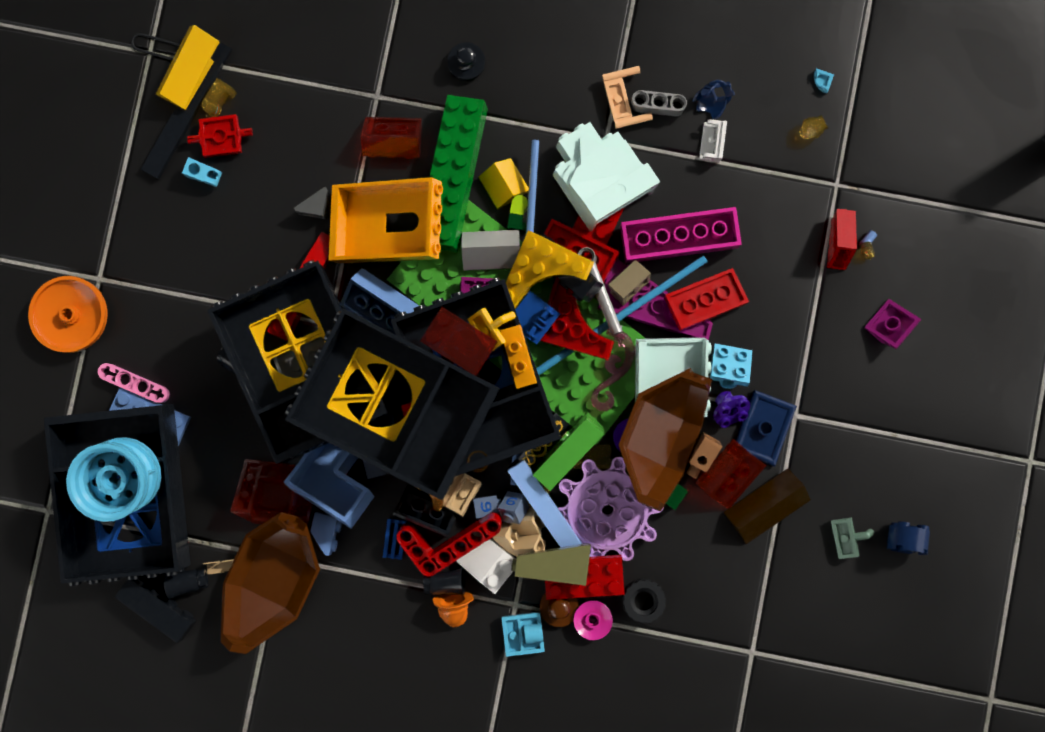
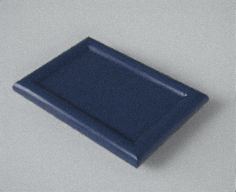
M754 390L750 399L749 416L741 423L732 451L775 467L797 406Z

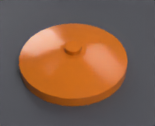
M61 276L44 283L34 294L28 311L29 325L36 339L45 347L63 353L79 352L93 345L102 335L108 317L106 301L98 288L92 283L74 276Z

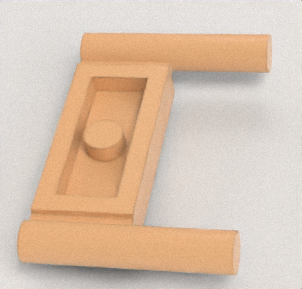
M639 66L602 75L616 129L653 120L651 112L632 117L622 79L623 77L639 74Z

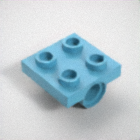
M715 343L712 352L710 378L714 381H720V386L723 388L731 389L737 385L748 387L750 383L752 350Z
M540 612L502 616L506 657L545 652Z

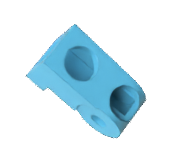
M188 157L182 174L187 178L217 187L222 172Z

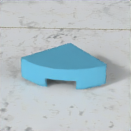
M816 68L814 72L815 84L819 90L827 94L834 74Z

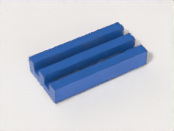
M387 519L383 558L403 559L404 549L401 545L399 547V555H396L395 551L399 524L407 523V521ZM395 523L391 554H388L391 524Z

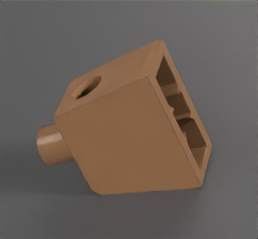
M702 432L690 456L689 463L691 465L686 473L696 479L701 470L707 472L723 447L720 441ZM700 456H704V457H705L704 460H702V461H699V460H697V459H698Z

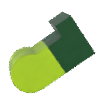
M517 195L512 200L507 230H519V233L526 234L527 223L523 222V218L528 208V200L523 195Z

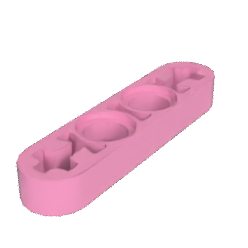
M104 363L98 368L99 377L109 383L156 403H165L169 399V390L160 384L113 364ZM109 369V371L117 373L116 377L112 375L106 376L104 370ZM124 374L130 377V381L126 385L121 383V377ZM144 381L147 384V389L145 392H140L138 385ZM152 390H162V394H164V397H159L158 399V395L150 392Z

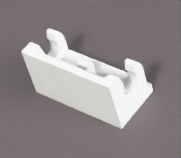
M707 120V122H704L699 160L720 163L723 157L727 121Z

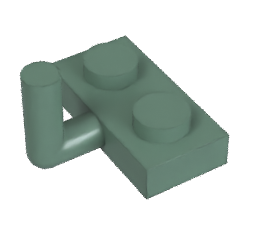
M852 517L831 520L838 558L859 557L857 541L872 537L874 535L873 529L855 533Z

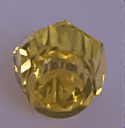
M822 115L808 117L803 120L799 134L803 139L819 138L828 127Z

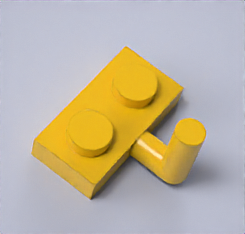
M483 308L467 320L486 351L490 353L506 343L498 327L515 319L516 314L511 311L493 321L486 308Z

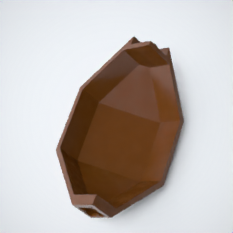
M691 368L638 394L619 442V448L638 502L660 512L683 477L703 426L712 379L694 373Z
M281 512L247 533L223 582L221 643L230 652L247 654L295 621L301 612L320 571V567L307 524L297 516Z

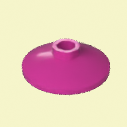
M587 601L577 608L574 614V626L583 638L599 640L605 637L611 630L613 618L605 604L599 601ZM591 616L596 617V621L594 623H591L589 621V618Z

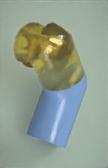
M869 230L859 243L861 254L866 259H872L875 255L872 242L877 237V234L872 230Z

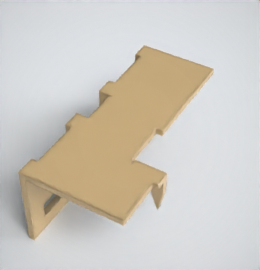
M234 559L203 564H207L208 574L224 573V571H229Z

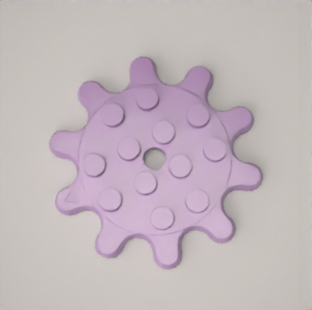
M615 457L610 468L605 471L598 469L593 460L587 459L583 461L581 466L584 473L581 481L573 482L569 479L560 481L559 489L568 496V503L566 506L559 507L558 509L582 544H591V557L605 556L607 551L615 550L619 555H622V560L630 561L634 557L632 549L634 540L641 538L652 542L656 539L657 533L654 528L648 525L647 519L651 514L660 513V511L638 502L630 476L625 472L626 465L623 457ZM608 504L613 507L611 514H604L602 512V508Z

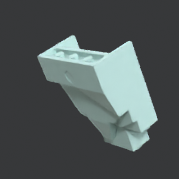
M589 122L585 125L583 123L578 125L574 132L570 134L565 133L558 138L559 141L556 148L565 161L555 166L553 177L589 231H592L596 224L645 194L651 195L660 183L649 164L643 165L619 132L613 135L609 133L601 139Z

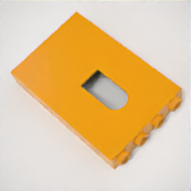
M430 177L332 185L329 261L336 263L439 259L441 250L439 240L441 233L442 182ZM411 212L417 214L419 223L415 230L386 233L387 214Z

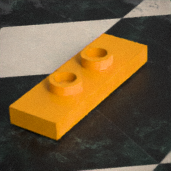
M521 325L500 330L506 341L504 346L516 388L519 389L536 384V377Z

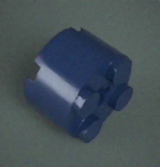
M898 521V523L891 522V525H889L887 549L906 554L918 552V555H928L929 526H910V523Z

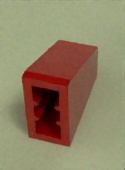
M836 209L831 220L827 268L846 270L857 250L856 211Z

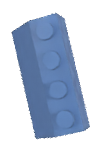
M363 268L350 279L340 303L346 310L395 334L391 320L395 318L394 315L405 311L406 313L414 312L413 308L419 306Z

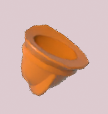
M465 592V595L442 594L432 598L438 608L439 616L450 627H459L465 623L468 615V604L474 598L471 593Z

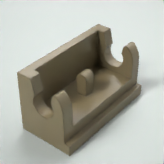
M633 261L608 284V287L611 289L610 294L624 306L650 282L651 273L638 261Z

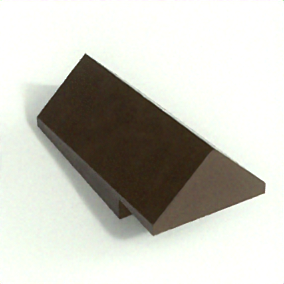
M787 468L724 511V514L745 544H748L808 503L811 499L804 484Z

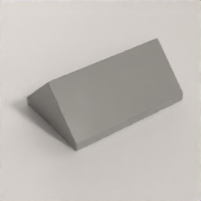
M519 230L462 232L463 271L512 269L520 250Z

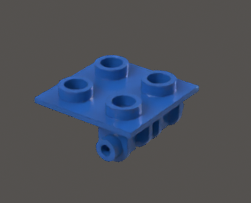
M531 291L528 292L515 309L525 337L536 345L560 315L559 312Z

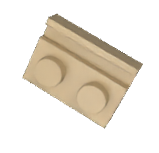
M465 473L455 476L454 482L450 485L444 499L439 500L438 503L463 517L481 487L482 482Z

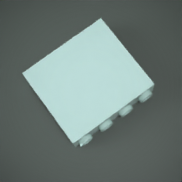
M706 338L636 339L635 402L639 393L689 368L696 374L708 377V373H711V363L708 362V354H711L712 350L709 340ZM710 400L707 401L704 417H707L708 411H710Z

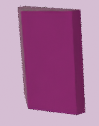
M888 299L865 326V329L881 343L897 349L921 319Z

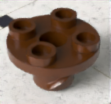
M546 593L542 596L540 613L548 624L555 627H564L574 621V614L578 608L576 598L546 600Z

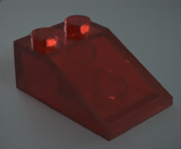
M441 307L420 342L477 376L497 344L496 340Z

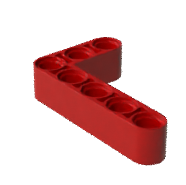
M491 512L435 549L431 548L414 524L404 523L397 533V541L424 576H433L497 535L501 529L502 518L498 513ZM493 521L497 523V526L492 527L488 522ZM403 532H409L411 536L407 537ZM472 532H479L481 536L476 537ZM457 542H462L465 546L460 547L457 545ZM414 547L421 548L422 552L416 551ZM446 552L449 554V557H444L441 553ZM426 562H430V563H432L434 566H433V567H429V566L426 565Z

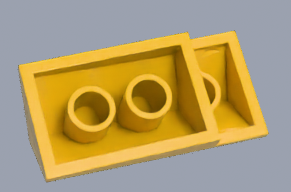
M196 25L189 26L156 95L186 110L214 63L211 56L220 42Z

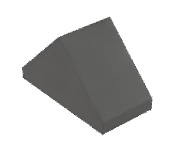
M323 187L294 207L295 211L299 215L326 219L330 192L326 187Z

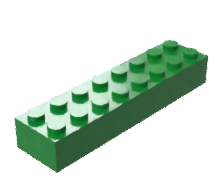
M447 95L430 177L441 181L443 186L439 240L441 250L458 253L488 111L485 100Z

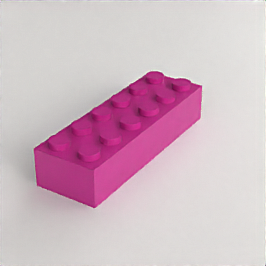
M736 207L626 221L620 224L625 264L632 263L635 260L641 262L738 249L742 245Z

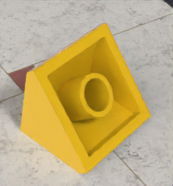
M511 158L493 163L479 176L481 183L497 210L512 202L515 196L524 195L529 192L527 184Z

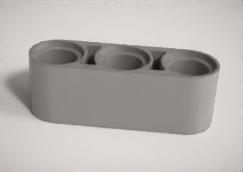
M638 90L633 94L630 104L631 108L639 113L651 112L658 115L680 116L686 108L687 100L680 94ZM637 98L643 99V100H644V104H642V105L637 104V103L635 102V99H637ZM654 101H661L663 103V106H656L654 104ZM674 102L680 103L681 106H682V108H680V109L675 108V107L673 106V103H674Z

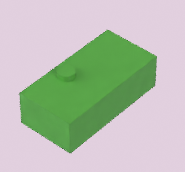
M586 412L569 431L563 434L560 441L536 465L533 476L551 491L604 435V427Z

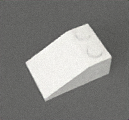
M472 532L476 537L481 536L479 532ZM489 539L456 561L481 584L496 594L513 572L511 571L512 561L516 558L501 548L493 539ZM461 542L458 546L464 547L465 544Z

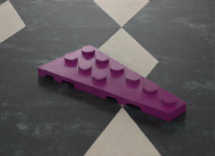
M619 258L615 261L604 284L616 314L658 286L650 280L647 285L622 306L610 294L611 289L608 287V284L629 266L618 260ZM666 290L625 317L686 337L706 338L707 340H709L713 325L711 321L706 320L679 331L664 299V296L668 294Z

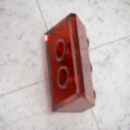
M365 117L361 133L362 156H369L371 158L377 156L419 158L422 118Z
M733 439L713 461L708 471L700 476L696 484L707 495L729 509L766 465Z

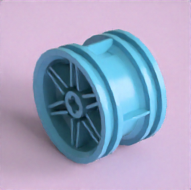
M127 437L114 438L87 447L73 459L66 478L67 491L70 500L83 515L102 522L116 521L141 509L156 496L161 482V467L153 451L144 443ZM103 459L105 465L99 464V461ZM134 471H136L137 476H135V475H132V476H131V473L134 472ZM94 478H96L97 486L93 483ZM106 495H111L112 501H109Z

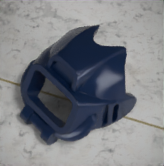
M713 80L695 94L692 102L698 101L697 111L710 113L712 119H718L724 112L726 104L735 95V92L732 90L730 82ZM722 87L725 96L717 97L714 89Z

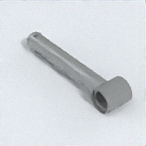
M584 247L578 254L581 256L585 253L592 254L591 261L594 264L590 273L603 284L596 297L607 321L608 332L612 336L623 332L622 325L620 326L597 268L596 255L591 248Z

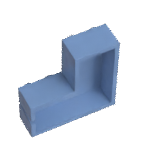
M331 443L304 454L284 481L292 491L350 529H352L374 498V495L368 488L346 475L358 457Z

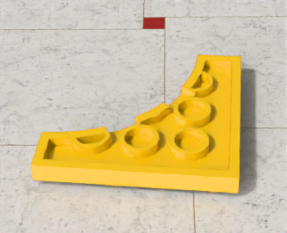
M528 230L506 280L514 308L518 307L523 297L530 290L529 288L537 282H542L552 276L568 275L587 280L594 262Z

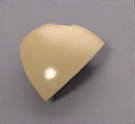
M533 507L528 509L520 524L503 522L500 532L492 537L501 548L516 557L518 554L545 550L546 541L541 537V530L545 526Z

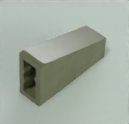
M584 543L518 554L517 559L512 561L511 571H515V577L586 586L591 544Z

